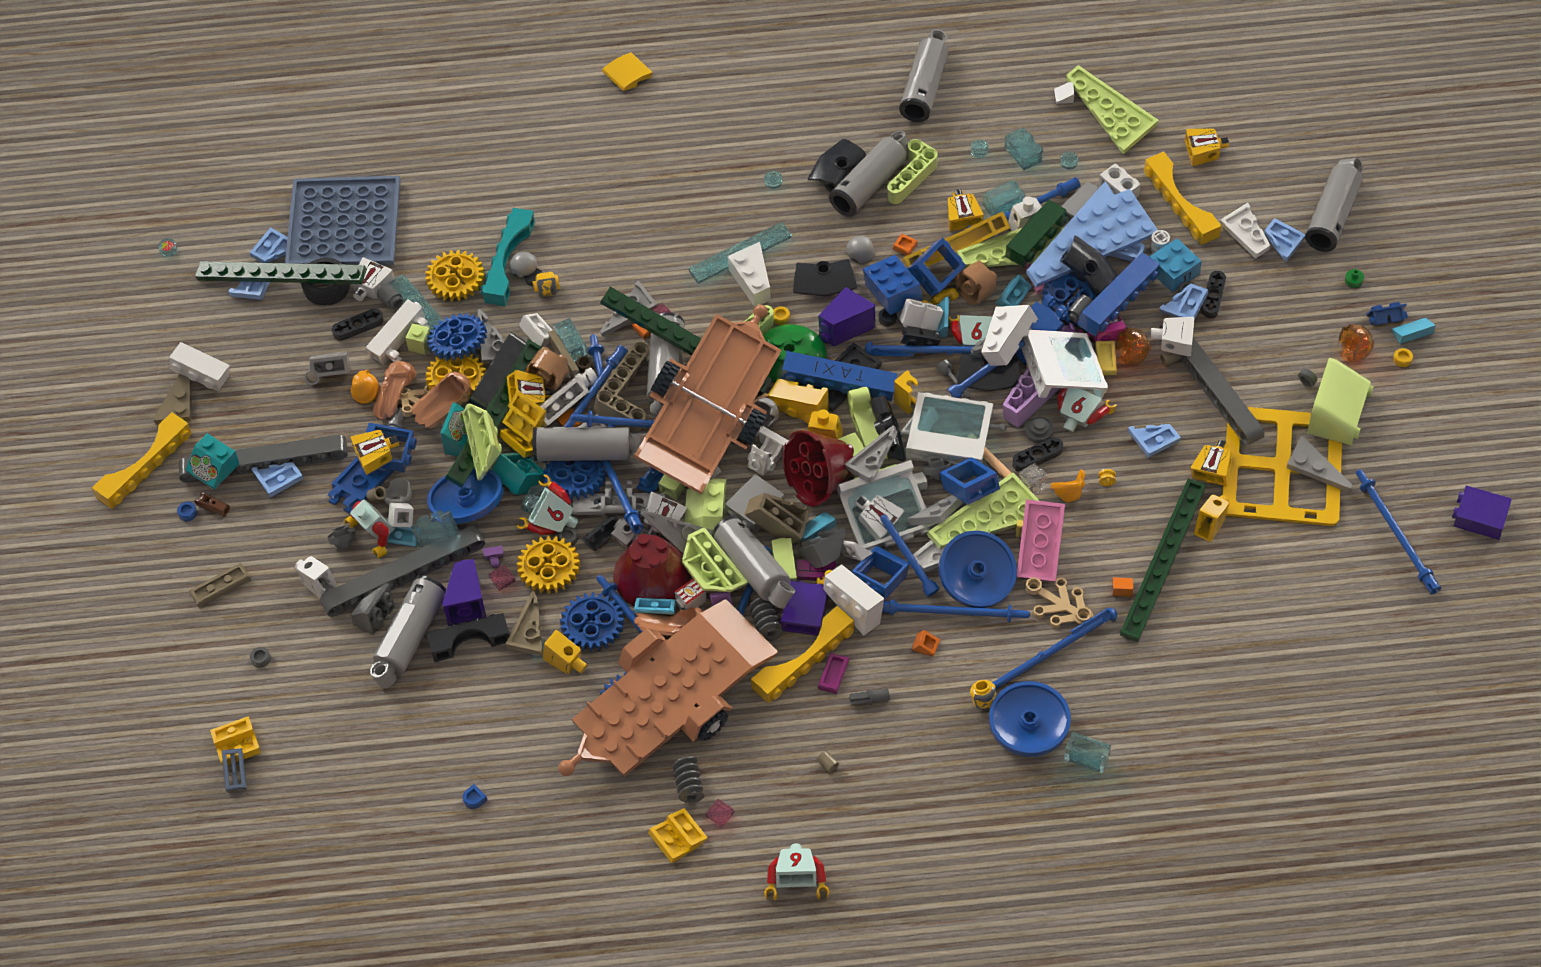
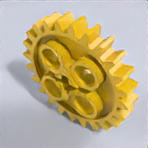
M450 250L449 255L443 252V257L437 255V261L431 260L432 265L427 266L428 271H425V279L428 289H431V293L436 294L437 298L443 296L444 301L447 298H450L451 302H453L454 298H457L458 301L461 300V297L467 299L468 294L474 296L473 290L479 292V286H483L482 281L485 280L482 262H479L478 257L474 258L473 253L467 256V251L460 254V251L457 250L456 254H453V251Z
M473 354L470 357L464 355L462 360L457 357L455 361L452 358L446 361L445 357L441 360L435 357L436 362L431 361V367H427L426 385L430 391L447 374L459 372L464 374L471 383V392L468 396L470 398V395H472L485 374L486 368L483 367V362L479 363V358L473 359Z
M547 536L546 540L539 537L540 542L532 540V546L526 544L527 550H521L522 556H518L517 563L518 575L521 578V582H525L526 587L532 585V591L539 588L540 594H542L544 589L547 590L548 594H550L551 589L558 593L559 587L565 590L564 584L571 586V579H577L576 574L580 572V558L576 548H572L571 542L565 544L564 538L559 542L557 536L553 540H550V536Z

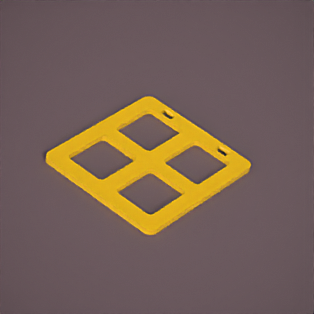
M1247 407L1258 422L1277 425L1275 457L1240 454V438L1227 422L1226 443L1228 444L1227 449L1231 451L1232 466L1228 486H1223L1222 495L1229 499L1230 503L1226 516L1323 526H1335L1338 524L1340 513L1339 488L1326 484L1325 510L1291 508L1288 505L1290 474H1300L1287 468V463L1291 457L1292 427H1308L1311 413ZM1328 439L1327 460L1340 473L1342 443ZM1238 469L1265 470L1275 473L1273 505L1240 503L1236 501ZM1244 508L1256 509V513L1244 512ZM1305 514L1316 515V519L1304 517Z

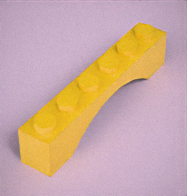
M1161 152L1145 159L1144 173L1146 177L1152 180L1154 187L1161 192L1164 200L1171 205L1173 212L1176 215L1178 214L1183 225L1191 231L1192 237L1200 245L1219 238L1221 224L1214 215L1193 206L1177 190L1173 180V162L1166 153Z
M1002 211L946 238L945 241L950 244L957 254L958 250L984 242L1009 230L1010 225ZM930 246L903 257L901 260L904 266L908 269ZM936 250L924 264L926 267H930L945 259Z
M171 412L159 424L156 439L150 450L130 467L116 473L104 475L92 487L95 497L111 509L120 504L130 492L135 490L141 481L146 479L156 467L160 466L170 454L175 452L179 445L190 437L192 433L189 424Z
M836 606L823 617L820 633L813 645L805 653L787 663L764 667L751 678L752 689L767 703H770L773 699H778L787 687H792L801 675L807 674L816 662H821L829 651L835 650L843 639H847L853 634L854 620Z

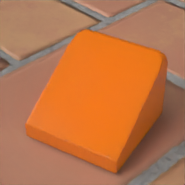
M1113 577V596L1132 597L1133 578Z
M923 630L916 635L911 650L933 657L940 639Z

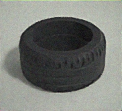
M330 257L318 258L309 263L344 265L339 260ZM301 283L306 298L314 304L323 306L341 301L350 289V284H333L329 287L318 288L313 286V283Z

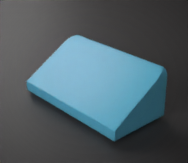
M1018 274L1012 278L995 303L1000 307L1019 306L1032 285Z
M945 297L936 305L944 311L937 329V333H940L941 338H947L949 298Z
M1423 318L1393 328L1392 332L1399 344H1403L1433 334L1436 326L1427 318Z
M826 512L817 516L806 524L800 541L803 542L809 538L814 539L818 537L817 533L836 527V519Z
M394 527V530L388 536L387 543L417 547L421 528Z
M636 598L634 612L674 614L676 602L674 599Z

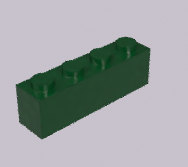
M1048 200L1006 245V258L1022 267L1028 262H1032L1035 254L1039 250H1043L1046 242L1049 239H1053L1057 230L1066 224L1067 209Z

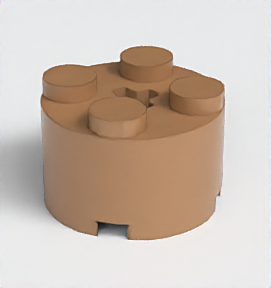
M978 260L956 275L955 284L956 287H960L961 292L959 293L962 298L974 305L981 303L996 292L998 277L995 272L990 271Z
M542 347L526 367V373L541 376L544 387L557 390L569 373L568 359L563 355H557L547 347Z

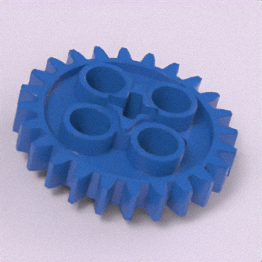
M1070 272L1045 283L1041 292L1043 295L1041 301H1043L1047 294L1053 296L1056 304L1050 309L1056 313L1058 307L1065 305L1067 299H1070L1065 307L1069 310L1078 297L1086 295L1094 300L1096 296L1087 285V281H1080L1076 277L1075 272L1074 274ZM1081 288V290L1077 292L1076 296L1072 297L1074 293L1077 291V289ZM1068 316L1065 319H1063L1065 321V326L1068 325L1069 322H1071L1074 326L1076 324L1075 322L1071 321Z
M459 313L458 317H455L454 314H452L450 319L445 317L444 322L439 320V325H433L434 330H430V335L427 336L429 349L435 357L438 356L440 360L445 357L446 361L452 358L455 361L457 357L462 360L464 355L470 357L469 353H476V348L481 349L480 344H485L484 339L487 338V330L480 317L476 318L474 314L469 316L468 313L462 316Z
M599 460L550 461V464H546L544 475L549 476L552 482L565 489L570 500L575 496L580 500V496L583 495L584 498H587L588 493L594 495V490L600 491V487L604 486L605 468H603L602 462L599 463ZM544 476V482L546 484L548 482V478Z
M592 592L591 597L584 593L583 599L576 596L577 602L570 600V606H565V612H561V632L578 647L581 645L582 651L586 647H589L590 652L593 651L594 647L600 651L602 645L608 648V642L614 644V637L620 638L619 632H623L624 616L620 605L616 606L615 599L610 601L609 595L603 599L602 593L595 597L594 592Z

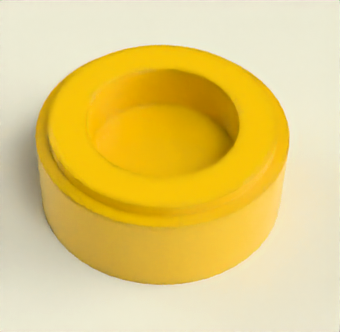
M780 306L773 309L775 324L784 325L789 322L790 312L786 307Z
M1400 348L1395 351L1393 361L1397 366L1408 367L1412 363L1413 354L1410 350Z

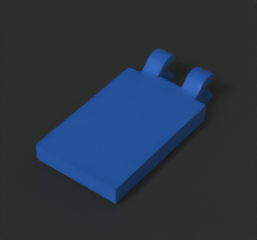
M1047 294L1041 304L1036 301L1031 306V309L1038 318L1036 323L1031 324V330L1059 332L1064 327L1061 321L1069 315L1068 309L1060 305L1056 313L1050 308L1056 304L1053 296ZM1021 348L1015 355L1026 366L1027 362Z
M356 457L332 482L333 489L328 493V496L331 497L329 502L336 505L340 501L341 496L346 498L343 502V505L346 506L344 511L350 514L357 501L368 500L366 496L368 490L381 486L395 470L378 468L366 475L358 457Z

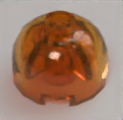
M1349 324L1348 327H1343L1340 332L1338 343H1342L1343 352H1340L1342 359L1353 362L1361 361L1369 356L1374 346V340L1367 328L1358 324Z
M1125 327V331L1119 333L1116 350H1120L1121 357H1118V360L1121 364L1135 365L1144 361L1151 350V344L1145 332L1140 329Z

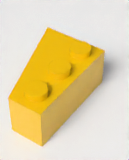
M777 379L768 393V398L776 403L780 411L787 413L791 417L804 420L809 424L813 411L829 410L828 388L823 387L821 390L813 389V385L808 384L806 387L798 386V382Z

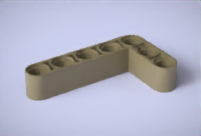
M634 343L599 390L594 403V410L598 414L606 417L646 419L644 410L621 398V395L646 362L649 352V346L646 343ZM622 426L629 427L630 431L634 433L640 432L643 427Z

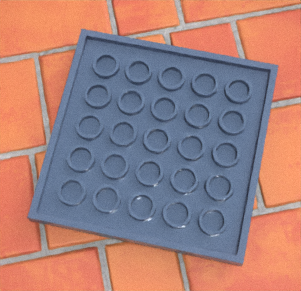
M400 176L293 179L285 263L309 264L315 259L330 257L339 260L344 265H359L364 257L380 265H394Z

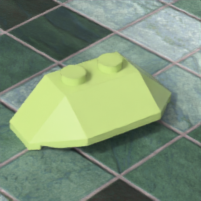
M467 404L462 415L477 479L482 480L502 452V447L497 440V427L494 426L493 419L489 413L475 405Z
M710 478L702 494L690 488L687 489L685 505L687 509L684 522L714 530L716 525L724 519L727 479Z
M705 527L688 535L682 564L703 591L732 592L748 584L747 580Z

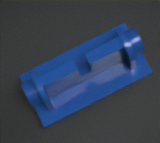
M1400 302L1389 304V307H1382V305L1373 306L1366 316L1371 315L1369 322L1374 324V326L1388 323L1387 316L1390 317L1391 323L1404 321L1408 317L1407 312L1403 311L1407 303L1400 304Z
M651 467L639 479L640 482L636 488L647 493L654 492L664 474Z

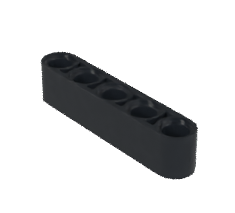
M512 332L509 333L469 398L468 403L483 410L487 408L526 344L525 340Z

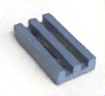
M242 748L223 750L222 761L226 792L247 789ZM235 753H238L242 784H238ZM228 754H230L231 756L234 785H230L227 763Z

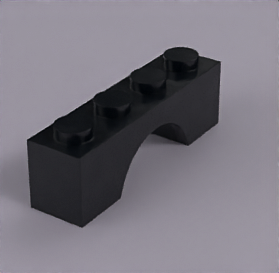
M504 613L492 614L489 617L473 619L467 623L454 624L451 627L435 629L427 633L434 663L454 658L455 650L466 640L481 639L489 643L491 647L506 644L510 636Z

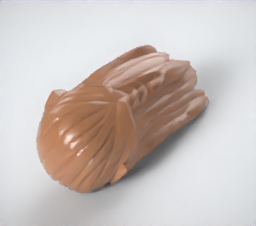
M394 361L384 372L385 378L379 388L373 408V414L379 420H385L387 417L391 418L393 416L403 387L411 384L412 380H415L417 372L411 364L404 361Z
M459 372L447 374L412 406L411 414L416 415L415 422L418 425L425 424V427L430 429L439 425L447 418L452 403H457L461 406L469 400L468 396L471 392L469 379Z
M690 607L688 610H680L671 616L637 613L634 624L642 631L650 628L657 630L663 636H673L703 611L698 607Z

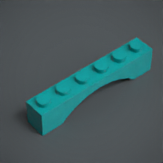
M512 208L511 214L507 216L506 228L502 230L501 242L497 244L496 256L492 258L491 270H488L486 284L481 289V295H483L484 302L487 304L504 307L507 305L511 291L509 281L505 275L506 263L516 246L531 236L535 225V216L532 210Z

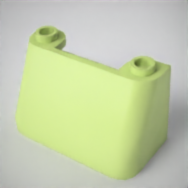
M1329 358L1313 405L1307 434L1352 446L1354 438L1358 439L1361 428L1357 426L1367 396L1371 397L1374 386L1370 385L1371 381L1340 361Z

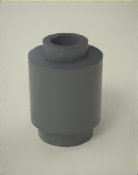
M384 284L379 287L377 297L388 308L396 310L402 306L404 301L402 295L391 284Z
M1086 295L1078 297L1068 310L1069 319L1078 323L1081 312L1093 300Z

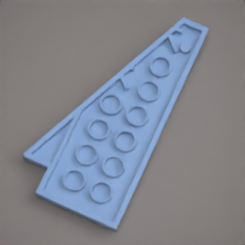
M1104 182L1034 261L1026 273L1034 286L1038 287L1072 272L1073 270L1061 263L1060 259L1064 252L1071 247L1075 235L1099 251L1104 257H1107L1151 238L1152 234L1157 231V228L1130 189L1114 195L1108 184Z

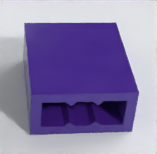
M1466 485L1464 493L1459 492L1456 503H1459L1460 506L1454 509L1452 518L1455 519L1453 527L1500 540L1512 498Z
M790 581V585L794 588L795 593L783 610L781 619L782 630L818 636L829 595L823 589L824 585L819 583L809 584L803 581Z

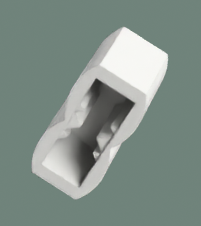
M906 299L899 319L904 327L920 328L921 331L923 329L937 331L944 311L941 307L933 304Z

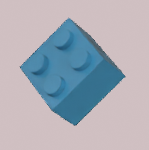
M1178 238L1149 256L1160 264L1157 279L1171 292L1177 290L1181 283L1189 282L1200 275L1202 261Z

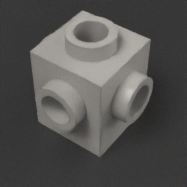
M619 519L614 526L615 530L611 533L612 539L625 549L641 535V533L634 534L625 519Z

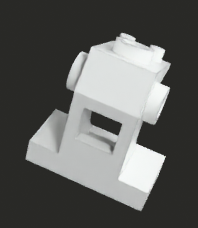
M764 426L759 431L760 443L763 445L759 449L753 444L747 458L749 460L747 467L762 476L774 470L776 463L783 456L785 443L789 441Z

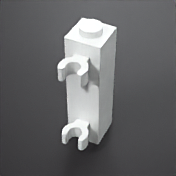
M407 299L366 346L369 356L382 365L389 359L392 362L401 361L402 358L399 357L400 353L397 352V349L406 340L405 337L412 323L430 327L427 324L428 321L424 319L423 307L418 302L413 303Z

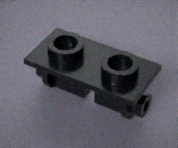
M907 326L902 329L903 337L900 343L908 346H938L941 338L940 333H937L936 330L923 329L922 334H920V328Z
M609 515L605 521L591 532H588L582 538V541L593 551H596L612 538L611 533L615 530L614 526L619 520L616 515Z

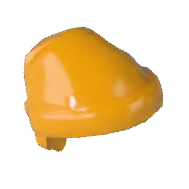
M368 369L359 371L352 379L350 391L352 398L361 404L373 402L378 395L379 382L370 374Z
M1080 469L1075 481L1051 483V489L1064 502L1077 501L1080 499L1082 488L1085 486V471Z

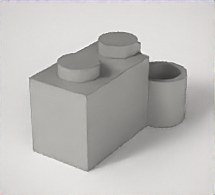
M348 352L311 356L309 359L310 369L306 372L304 379L307 384L315 385L320 377L349 373L351 368ZM308 373H315L317 380L311 381L308 378Z

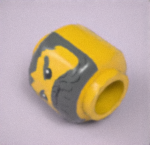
M553 272L537 274L536 281H532L534 292H538L541 297L555 295L557 290L560 289L558 275H554Z
M979 680L972 685L970 694L973 705L980 710L990 709L993 700L997 696L995 685L991 681Z

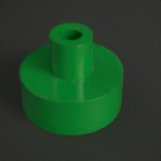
M1358 269L1349 270L1345 276L1346 285L1351 288L1362 286L1364 274Z

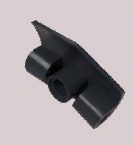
M841 139L818 158L808 176V180L824 181L825 188L832 192L850 173V170L854 169L866 156V153L855 143Z
M1076 235L1073 238L1071 247L1064 252L1060 259L1061 263L1075 271L1076 277L1080 281L1088 282L1087 285L1096 297L1118 277L1105 257Z
M849 259L832 263L820 261L817 264L799 262L796 264L793 285L794 294L829 296L840 293L845 287L850 290L857 289Z
M962 354L957 383L961 384L987 365L988 361L985 357ZM1014 354L1008 365H998L968 388L995 391L1016 387L1021 376L1016 355Z
M885 396L872 399L869 403L876 420L874 426L878 435L880 436L892 425L897 430V435L887 455L899 461H905L906 457L899 425L890 403L887 402Z

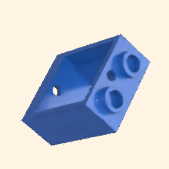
M944 238L935 241L908 270L931 297L939 293L966 265L962 258L951 248L950 244ZM936 250L953 268L941 282L936 279L924 264Z
M369 423L366 433L381 430L385 439L396 435L398 441L406 443L401 460L392 459L380 467L405 472L406 467L411 464L412 455L410 454L412 449L416 448L417 443L413 431Z
M972 457L940 472L943 489L967 505L1000 489L997 473ZM972 476H976V477H977V478H975V479H973V480H971V481H969V482H967V483H965V484L962 483V481H964V480H966V479H968V478H970V477H972Z
M875 546L871 550L872 554L863 559L852 570V573L881 595L885 601L907 577L909 562ZM875 566L893 577L886 585H883L865 574Z

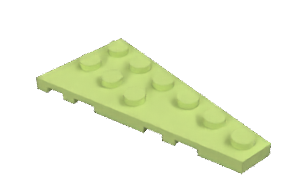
M1079 65L1067 74L1066 80L1073 82L1075 92L1122 154H1125L1158 125V119Z
M1060 227L1057 230L1053 239H1049L1046 242V245L1043 248V250H1039L1035 254L1033 261L1030 263L1028 262L1027 264L1034 263V261L1041 255V253L1048 247V245L1055 239V237L1063 230V227ZM1022 228L958 250L957 255L962 258L966 265L964 269L978 260L986 267L1018 265L1006 258V245Z
M1011 473L999 482V490L969 505H965L943 523L928 531L927 536L939 549H942L954 537L964 532L985 531L994 534L1015 528L1018 520H1024L1026 499L1039 500L1014 473Z

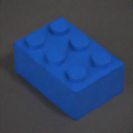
M896 255L863 268L867 288L890 315L902 310L906 299L923 301L920 283Z

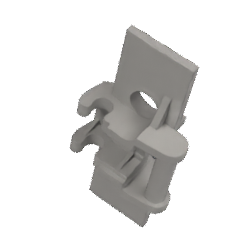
M606 481L605 493H594V495L588 493L587 498H584L582 495L580 500L576 496L573 497L572 514L602 515V517H605L606 513H626L616 491L613 490L611 481ZM627 481L624 492L632 509L638 511L639 515H641L640 513L643 510L646 511L650 493H633V481ZM656 493L660 496L665 497V493Z

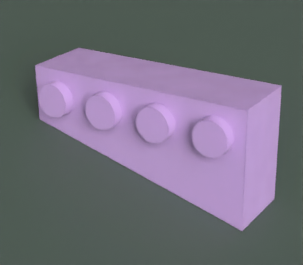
M1059 363L1063 377L1067 381L1066 367ZM1027 365V370L1020 376L1016 387H1013L1003 403L1004 419L1019 428L1060 388H1051L1046 398H1039Z

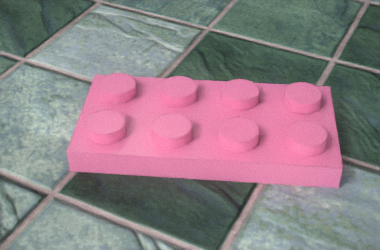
M1026 499L1017 578L1029 579L1036 577L1042 581L1056 582L1065 504Z

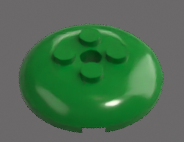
M785 324L771 328L763 334L765 341L781 349L777 360L768 374V377L772 379L771 382L775 383L777 379H781L787 351L827 359L825 343L816 332L805 326Z

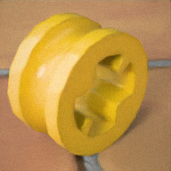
M1104 469L1099 472L1100 485L1112 486L1116 483V472L1114 470Z

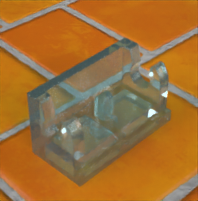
M570 318L553 325L573 360H576L575 355L578 353L582 356H588L586 345Z

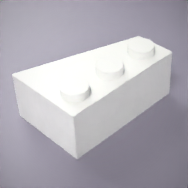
M760 242L729 255V271L755 307L770 301V285Z
M1029 305L995 308L981 352L990 366L1008 365L1020 347L1018 345L1019 342L1028 335V329L1031 324L1036 323L1038 320Z
M842 564L825 576L824 591L840 609L854 620L855 627L863 636L880 624L884 598Z

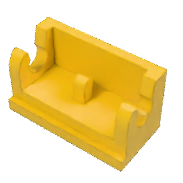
M907 370L894 381V403L909 415L912 412L911 402L916 405L917 401L912 396L911 382L918 386V381Z

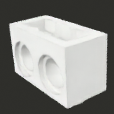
M1117 164L1112 165L1100 174L1099 187L1106 182L1114 195L1130 189L1136 198L1139 196L1140 183L1138 180L1132 178Z

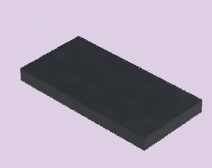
M854 342L834 360L879 369L882 366L881 361L868 354ZM813 386V387H814L813 389H818V390H821V389H822L821 387ZM828 390L829 410L831 412L835 411L848 398V394H844L841 391Z

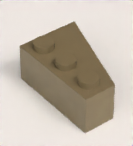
M763 493L749 499L744 515L776 538H791L793 543L802 539L812 507H803L796 502L790 503L783 501V498Z

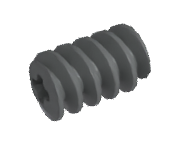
M759 597L749 607L756 630L767 641L776 640L783 634V630L780 629L781 624L779 623L778 616H776L775 605Z
M695 756L680 758L673 764L677 792L679 793L678 797L679 800L685 803H695L704 798V793H702L703 786L700 785L702 783L699 778L700 772L697 771L699 766L696 764L697 758Z

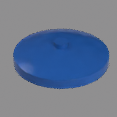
M474 467L462 488L445 479L446 475L439 479L428 493L427 504L433 517L441 522L449 524L467 523L485 516L499 504L503 496V485L498 474L492 470H489L482 480H478Z
M968 531L957 535L946 545L939 560V577L944 589L954 600L971 608H987L1001 602L1012 590L1017 577L1016 560L1008 545L999 537L985 531Z
M1024 681L1012 684L998 693L990 707L989 725L994 738L1003 748L1017 755L1035 757L1048 754L1064 742L1070 729L1071 714L1066 700L1054 688L1043 683Z

